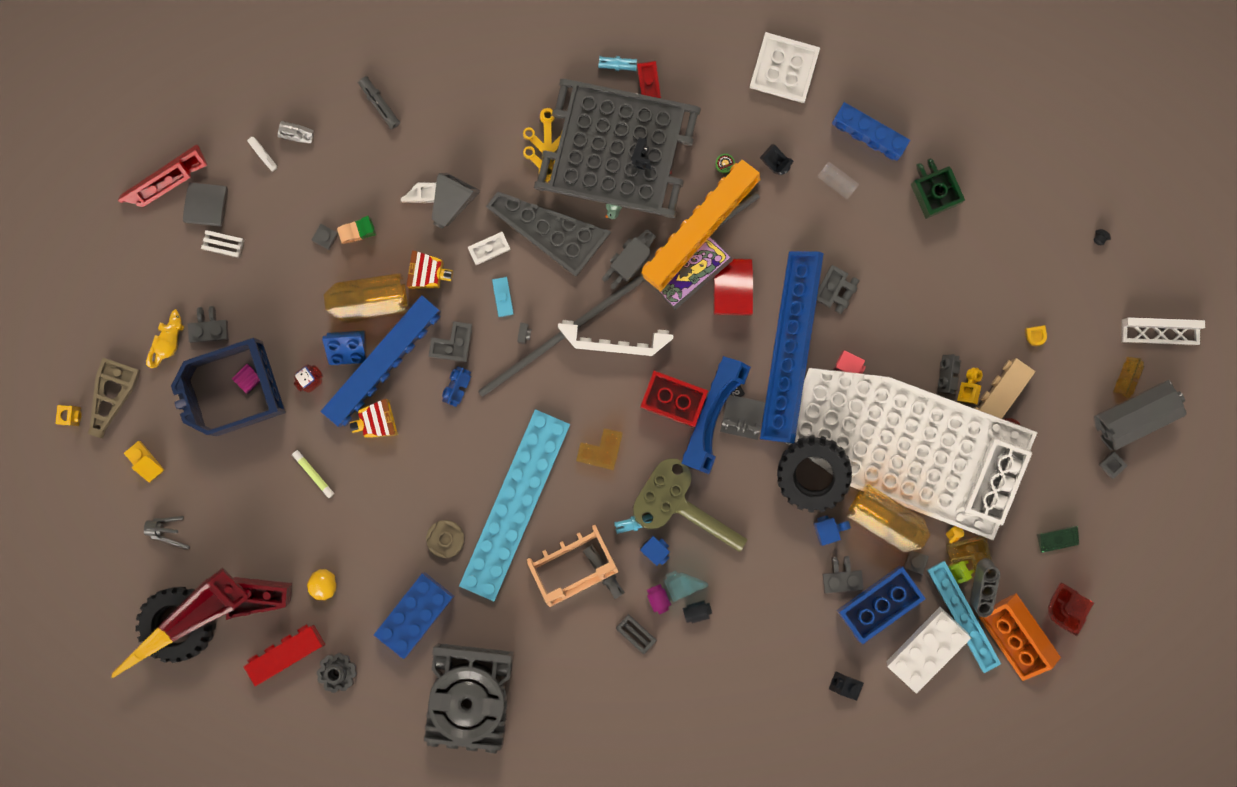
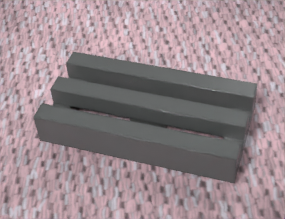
M629 614L615 628L643 654L657 641ZM627 621H631L651 641L648 643ZM624 625L643 644H645L646 647L642 648L632 637H630L622 629V626Z

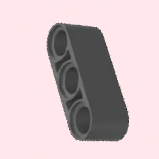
M984 558L977 563L970 604L980 617H988L992 614L1000 579L999 569L988 558Z

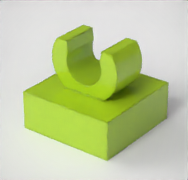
M968 560L948 566L957 584L972 578L971 574L974 571L973 569L968 570L966 564L969 563Z

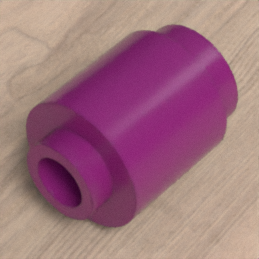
M658 584L647 589V597L653 611H658L659 614L669 611V606L672 604L665 588Z

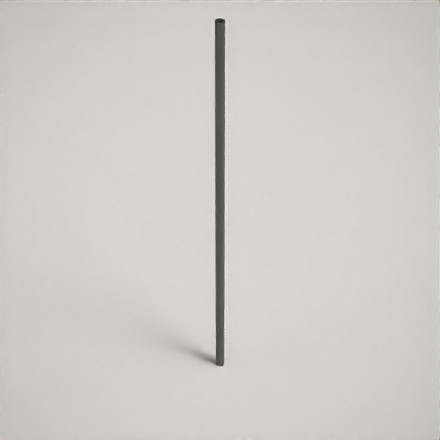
M755 191L741 201L722 224L759 199L758 193ZM642 273L574 322V325H578L577 329L645 281ZM559 332L478 391L479 394L484 397L565 338L563 333Z

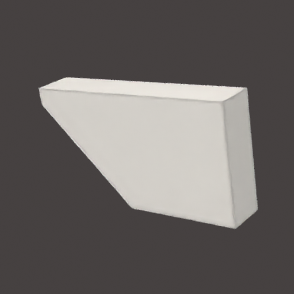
M254 137L247 140L267 167L272 172L277 169V165L258 140Z
M416 183L401 198V202L434 203L436 183Z

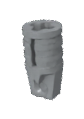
M281 121L278 128V138L312 143L314 130Z

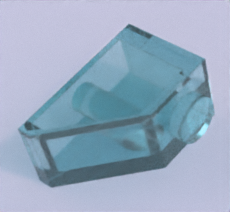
M676 570L666 574L667 578L663 579L673 602L708 587L706 581L683 572L677 573Z

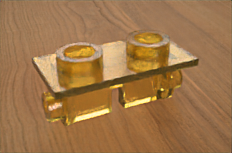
M1126 358L1120 376L1116 381L1114 393L1123 394L1127 398L1134 394L1137 382L1133 381V378L1139 379L1144 369V362L1140 358Z

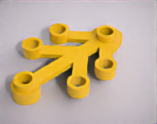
M544 108L539 116L540 121L544 124V143L535 135L532 128L528 127L523 132V137L529 140L541 153L543 151L555 152L558 149L561 138L560 135L552 143L551 123L555 117L552 116L553 110L550 108ZM548 112L551 114V117L546 118L544 114ZM526 131H531V132H532V136H531V137L526 136L525 132H526ZM527 146L523 151V155L525 158L530 159L539 168L540 172L542 160L535 155L533 147ZM531 150L533 154L528 156L525 151ZM550 160L548 169L551 171L553 170L555 160L553 162ZM552 173L546 175L545 181L550 182Z

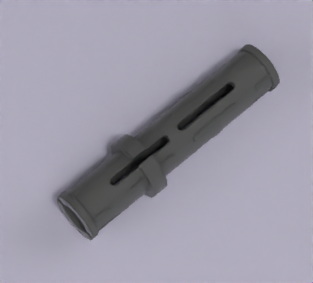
M368 76L361 78L358 81V85L367 95V100L373 103L390 129L397 127L400 121L380 95V90L374 87Z
M594 545L589 546L583 551L594 569L605 565ZM614 574L602 580V584L606 585L614 599H617L625 592L618 584Z

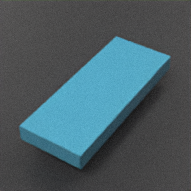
M507 277L492 279L498 316L514 315Z

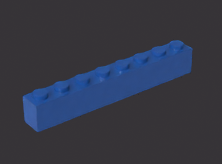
M421 295L320 412L338 427L348 425L352 420L351 415L355 411L361 410L365 405L363 401L368 396L372 397L378 390L376 388L380 382L384 383L388 379L390 370L393 367L397 368L401 364L403 355L405 353L409 354L414 349V343L417 339H422L427 334L428 330L426 329L430 324L434 325L441 316L439 314L441 311Z

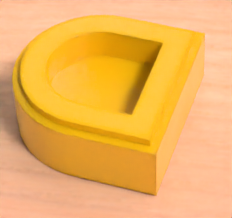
M1045 325L1025 329L1027 341L1032 346H1040L1046 342L1047 332Z

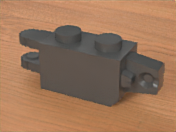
M647 229L639 237H634L632 240L629 238L622 246L624 250L621 254L616 253L610 260L612 264L602 280L604 282L608 281L611 275L616 272L619 277L612 283V289H615L623 279L628 283L649 259V248L656 236Z

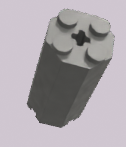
M1167 380L1095 415V427L1097 431L1101 430L1103 435L1100 437L1110 450H1117L1184 417L1187 414L1183 404L1185 398L1180 391L1177 392L1174 389L1171 381Z

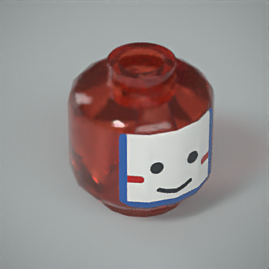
M305 365L294 374V385L300 392L304 390L310 393L322 384L323 374L315 365Z

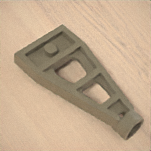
M102 358L95 378L88 434L103 439L107 427L133 391L141 370ZM109 380L117 382L122 386L117 397L113 399L107 398L104 394L105 383ZM101 401H107L112 404V408L106 417L99 415Z

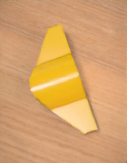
M957 526L952 527L946 532L949 542L952 544L964 536V530Z

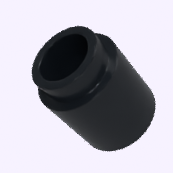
M705 600L688 604L687 607L683 608L687 623L692 622L693 624L710 619L709 615L713 614L710 603H706Z

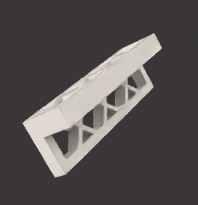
M1122 319V342L1200 345V329L1205 328V320ZM1127 327L1135 328L1139 334L1135 338H1127ZM1149 328H1153L1158 333L1154 339H1149L1145 335ZM1168 329H1172L1177 336L1173 340H1169L1163 333ZM1187 330H1194V341L1187 340L1182 334Z

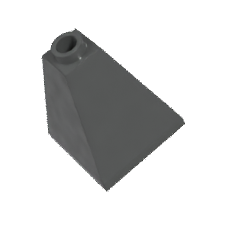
M439 173L432 212L433 224L442 229L444 226H449L481 190L449 173Z

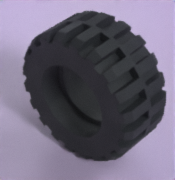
M815 435L809 436V438L802 437L794 444L791 443L788 449L783 452L777 469V482L783 497H787L791 505H797V509L802 511L803 508L808 509V512L814 513V510L824 512L826 508L830 507L832 509L836 507V503H841L845 494H848L852 480L850 459L845 454V450L839 447L834 440L829 441L824 436L817 438ZM809 457H819L826 460L833 470L831 483L821 490H809L803 487L796 477V469L802 460Z
M173 587L158 591L155 595L147 598V603H143L140 607L142 612L137 614L136 617L139 625H136L135 628L136 631L140 632V636L137 637L138 641L144 642L161 625V617L166 609L172 606H180L195 590L192 588L186 589V587ZM212 620L191 631L185 641L180 643L172 642L150 656L154 659L160 658L161 662L171 661L172 663L193 658L209 646L208 642L213 639L214 634H212V631L216 629V623H213Z

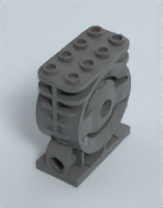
M437 643L433 647L432 671L438 678L430 691L423 741L427 742V746L438 747L439 744L447 745L446 748L458 749V746L466 747L468 751H478L479 748L486 749L485 752L497 753V750H501L503 747L507 712V694L503 683L511 677L514 652ZM453 657L464 658L470 662L452 667ZM476 660L493 661L492 670L484 665L477 664ZM460 679H473L482 683L490 694L498 695L499 698L488 697L485 689L472 681L457 683L449 692H439V689H446L450 684ZM464 699L471 700L472 707L465 708L462 705V701ZM439 711H446L449 719L460 726H474L481 722L485 716L497 717V719H487L477 728L464 730L450 724L444 714H440Z

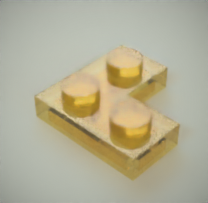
M604 428L600 446L580 443L576 461L614 470L623 433Z

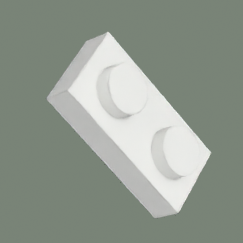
M503 232L468 247L475 265L511 250Z

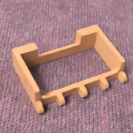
M596 525L592 526L593 532L585 537H582L580 532L577 533L579 540L568 546H565L564 542L561 541L560 546L562 549L548 555L546 550L542 551L544 558L533 562L531 558L527 559V564L549 607L619 572ZM597 537L609 563L595 569V573L564 589L560 587L547 593L536 568Z

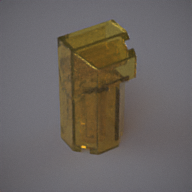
M398 273L337 282L323 294L325 310L345 324L360 322L363 319L406 313L408 311L405 308L408 306L406 287L400 281L404 280L403 275Z
M865 484L863 487L866 490L858 492L848 509L851 511V514L847 513L846 517L899 551L907 552L922 549L930 537L925 519L873 486Z

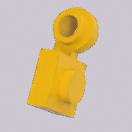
M973 367L966 373L968 383L961 382L957 401L977 405L981 386L975 383L981 381L983 373L979 368Z

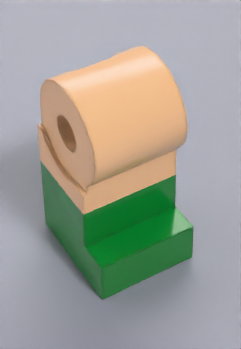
M369 216L337 228L342 244L356 242L376 235Z

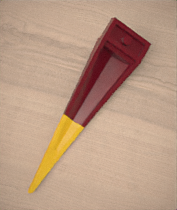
M221 568L209 579H206L112 673L111 678L191 631L234 610L249 598V594Z

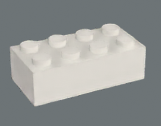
M939 607L886 661L887 667L917 694L971 637L962 626Z

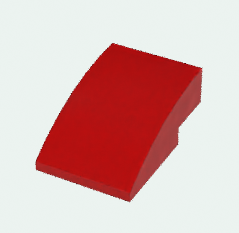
M733 259L731 263L714 276L713 315L752 316V259Z

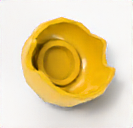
M319 569L313 572L307 582L308 592L316 600L325 601L331 598L337 588L335 575L327 569Z

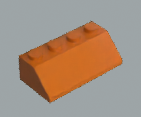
M1017 593L995 604L990 616H979V619L1022 681L1053 669L1061 659V656Z

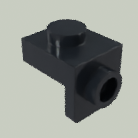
M771 144L760 157L765 165L774 174L778 175L787 173L794 162L791 158H787L775 144Z
M836 671L829 689L839 695L857 701L864 683Z

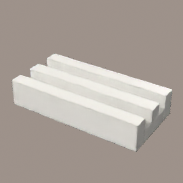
M205 230L206 235L203 238L204 243L201 249L240 258L244 239ZM210 236L231 240L239 243L238 245H235L222 241H217L210 239ZM208 243L237 249V251L231 252L223 249L209 247Z

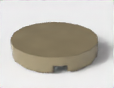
M441 520L429 528L426 542L430 552L435 556L451 558L462 550L465 537L462 528L456 522Z

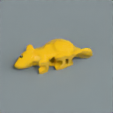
M177 309L171 312L167 325L160 322L158 330L161 333L159 336L155 335L146 360V365L149 368L157 367L162 359L171 357L177 351L179 330L184 329ZM156 353L155 360L152 361L153 354Z

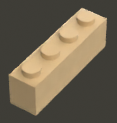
M1017 358L1011 361L1008 360L1002 368L1004 370L1001 376L997 375L991 383L993 387L989 392L986 391L980 398L981 404L978 407L975 406L974 409L1001 419L1004 417L1035 373L1033 369Z

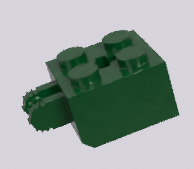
M933 159L927 160V165L931 171L929 175L926 174L921 163L916 164L920 178L911 183L925 219L956 207L965 201L950 166L938 170ZM935 189L941 192L939 196L935 194Z

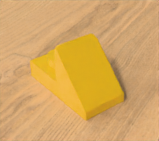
M137 441L124 452L133 464L131 468L148 482L154 480L164 471L163 467L141 441Z

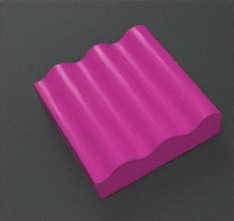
M246 364L232 378L246 394L251 392L260 383L257 372L249 364Z

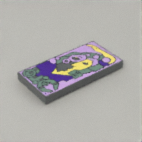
M710 236L661 292L655 287L654 289L676 310L731 263L733 259Z

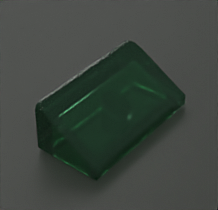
M1078 526L1037 534L1041 553L1079 545Z

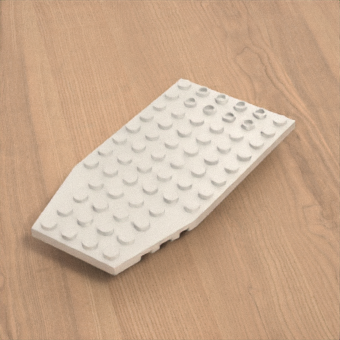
M809 368L803 385L795 442L802 437L809 438L812 435H815L817 438L824 436L829 441L834 440L839 447L845 450V454L850 459L852 467L851 487L994 540L999 526L1004 524L1032 455L1030 450L1037 432L891 377ZM809 457L814 463L820 465L833 475L832 467L826 460L819 457Z

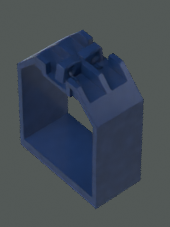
M251 338L183 361L171 385L173 394H178L180 399L174 402L175 407L184 411L180 413L182 422L206 435L220 436L286 413L263 341L256 338ZM250 350L269 410L214 429L205 426L191 383V378L196 368Z

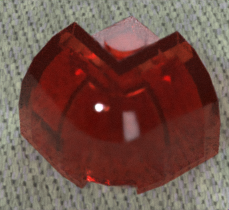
M1060 582L1049 601L1048 614L1052 622L1074 636H1078L1094 602Z

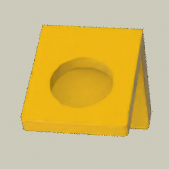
M57 406L56 424L79 426L82 418L81 407ZM64 410H68L67 421L61 418Z

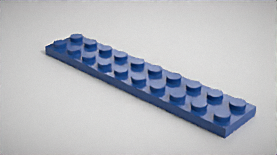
M789 251L760 435L762 440L795 443L824 255L822 252Z

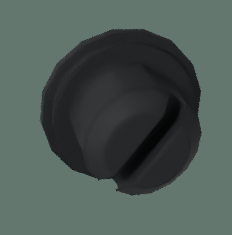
M1103 229L1095 231L1097 235L1094 238V242L1097 245H1104L1106 240L1111 239L1107 231Z

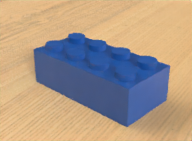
M898 566L836 611L859 643L864 644L926 598L902 566Z
M422 573L374 633V636L401 658L405 659L451 602L454 595L427 573Z

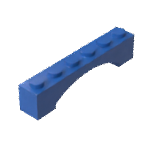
M723 356L681 464L710 474L716 458L712 451V440L718 415L731 393L740 384H745L750 366L741 361Z

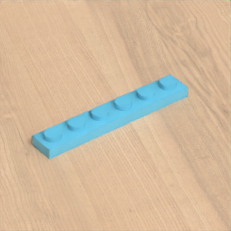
M942 561L927 569L953 619L969 633L971 639L967 642V645L982 672L986 673L1001 665L946 562Z

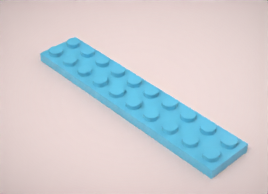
M535 409L459 587L495 601L568 432L569 423Z

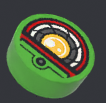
M722 154L716 160V169L722 174L730 173V169L735 164V161L731 155Z

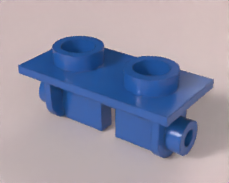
M458 366L456 369H453L450 375L451 381L449 386L445 387L442 393L443 402L448 404L450 402V405L455 407L460 404L465 392L459 390V387L467 388L472 377L470 376V371Z

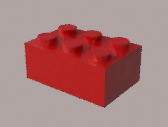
M653 371L640 408L694 428L708 390Z

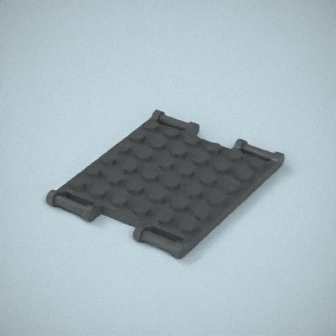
M560 79L559 86L561 87L552 116L558 119L563 118L565 122L557 153L551 151L542 152L541 157L543 160L534 188L541 191L545 190L663 215L668 218H676L677 212L675 209L684 180L670 177L677 143L688 146L693 145V132L697 115L700 114L701 108L593 84ZM573 88L568 109L563 111L567 89ZM689 112L690 116L685 136L679 135L684 113ZM639 137L647 140L649 151L645 159L651 161V169L641 170L632 164L631 158ZM550 160H555L550 183H545ZM670 184L673 185L668 209L662 207L667 185Z

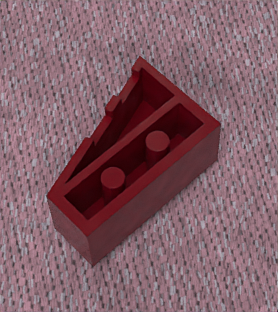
M234 577L233 579L249 594V598L234 610L226 613V620L285 608L291 602L292 583Z

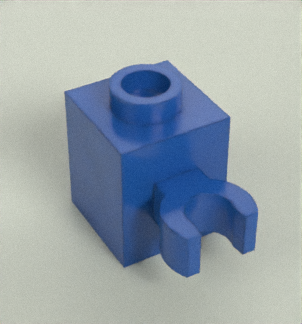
M828 515L817 518L818 522L813 523L819 543L822 546L841 540L839 532L851 529L849 521L836 524L833 517L829 518Z

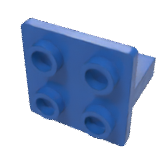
M365 331L334 332L323 336L322 340L329 365L363 363L367 358L365 353Z

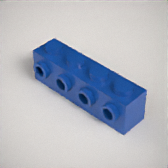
M845 102L832 122L840 131H846L854 139L865 142L870 148L879 150L891 160L898 161L910 142V139Z

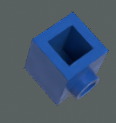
M652 536L640 548V551L656 566L659 563L663 565L670 558L668 556L670 551L667 549L669 545L662 538L658 541Z

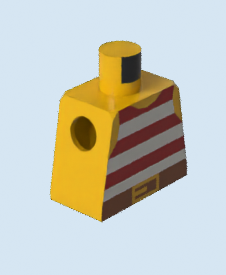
M412 250L406 286L409 289L440 288L441 280L452 281L453 270L443 269L444 262L441 259Z
M383 399L359 410V420L350 422L352 433L363 431L365 438L398 435L389 399Z

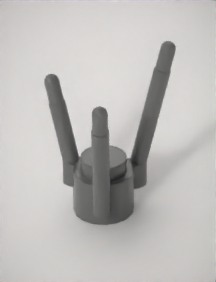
M184 516L154 518L153 521L147 520L145 522L144 534L151 536V539L161 540L181 548L190 549L188 545L159 536L163 532L178 533L179 531L176 529L164 528V525L161 523L183 520Z

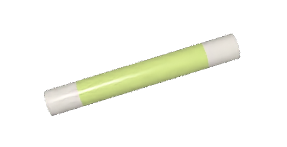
M296 450L292 456L328 498L332 497L335 493L303 455Z

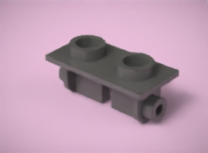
M955 354L942 355L938 393L955 394V391L958 390L959 378L953 377V373L959 374L960 356H955Z

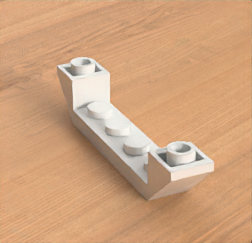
M562 320V324L558 323L559 330L572 346L577 349L653 356L673 339V335H670L668 330H658L657 333H653L651 348H648L649 344L637 343V347L629 346L630 342L618 341V345L610 344L611 340L599 339V343L591 342V338L580 337V341H576L578 325H574V321Z

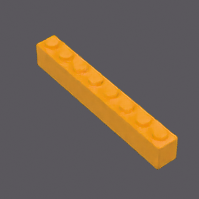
M744 160L735 163L727 177H723L718 182V187L707 194L702 205L696 206L693 210V215L682 222L676 234L673 233L668 238V243L656 251L655 257L651 262L648 261L643 266L642 275L644 279L661 292L761 180L760 173Z

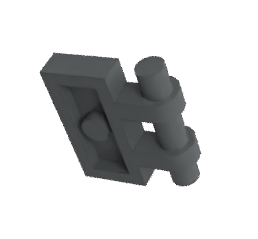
M831 265L818 289L817 301L829 308L833 302L837 303L838 306L835 311L842 314L844 309L849 306L852 294L856 293L860 280L853 277L850 283L845 281L848 273ZM841 287L846 289L842 298L837 296Z

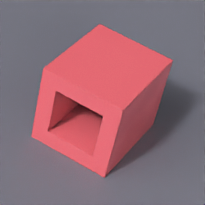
M844 350L841 352L834 369L863 374L866 367L863 365L865 360Z

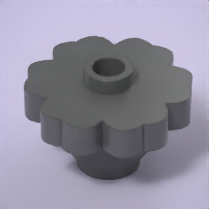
M337 653L333 656L329 654L320 661L321 668L316 672L319 683H324L326 691L336 693L339 689L346 691L354 684L353 677L357 675L356 664L350 662L348 655ZM335 670L339 672V676L335 675Z

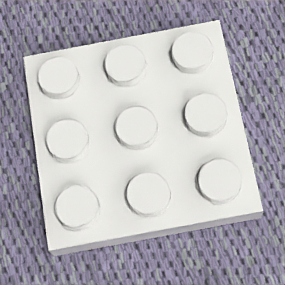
M765 32L749 88L804 103L820 47Z

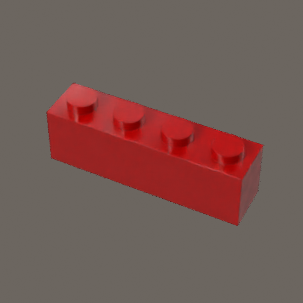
M306 624L297 630V635L292 637L289 634L281 639L282 644L277 647L273 644L264 649L265 654L258 657L256 654L247 660L248 664L243 667L254 686L263 683L326 645L315 625L309 627Z

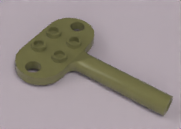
M678 459L662 461L654 469L634 502L633 516L636 522L646 529H658L668 522L672 514L679 513L740 552L747 542L745 537L685 499V493L691 483V472L688 466L681 464L682 461ZM674 465L681 467L682 473L680 475L673 473L672 467ZM644 513H649L652 516L651 523H645L642 520Z

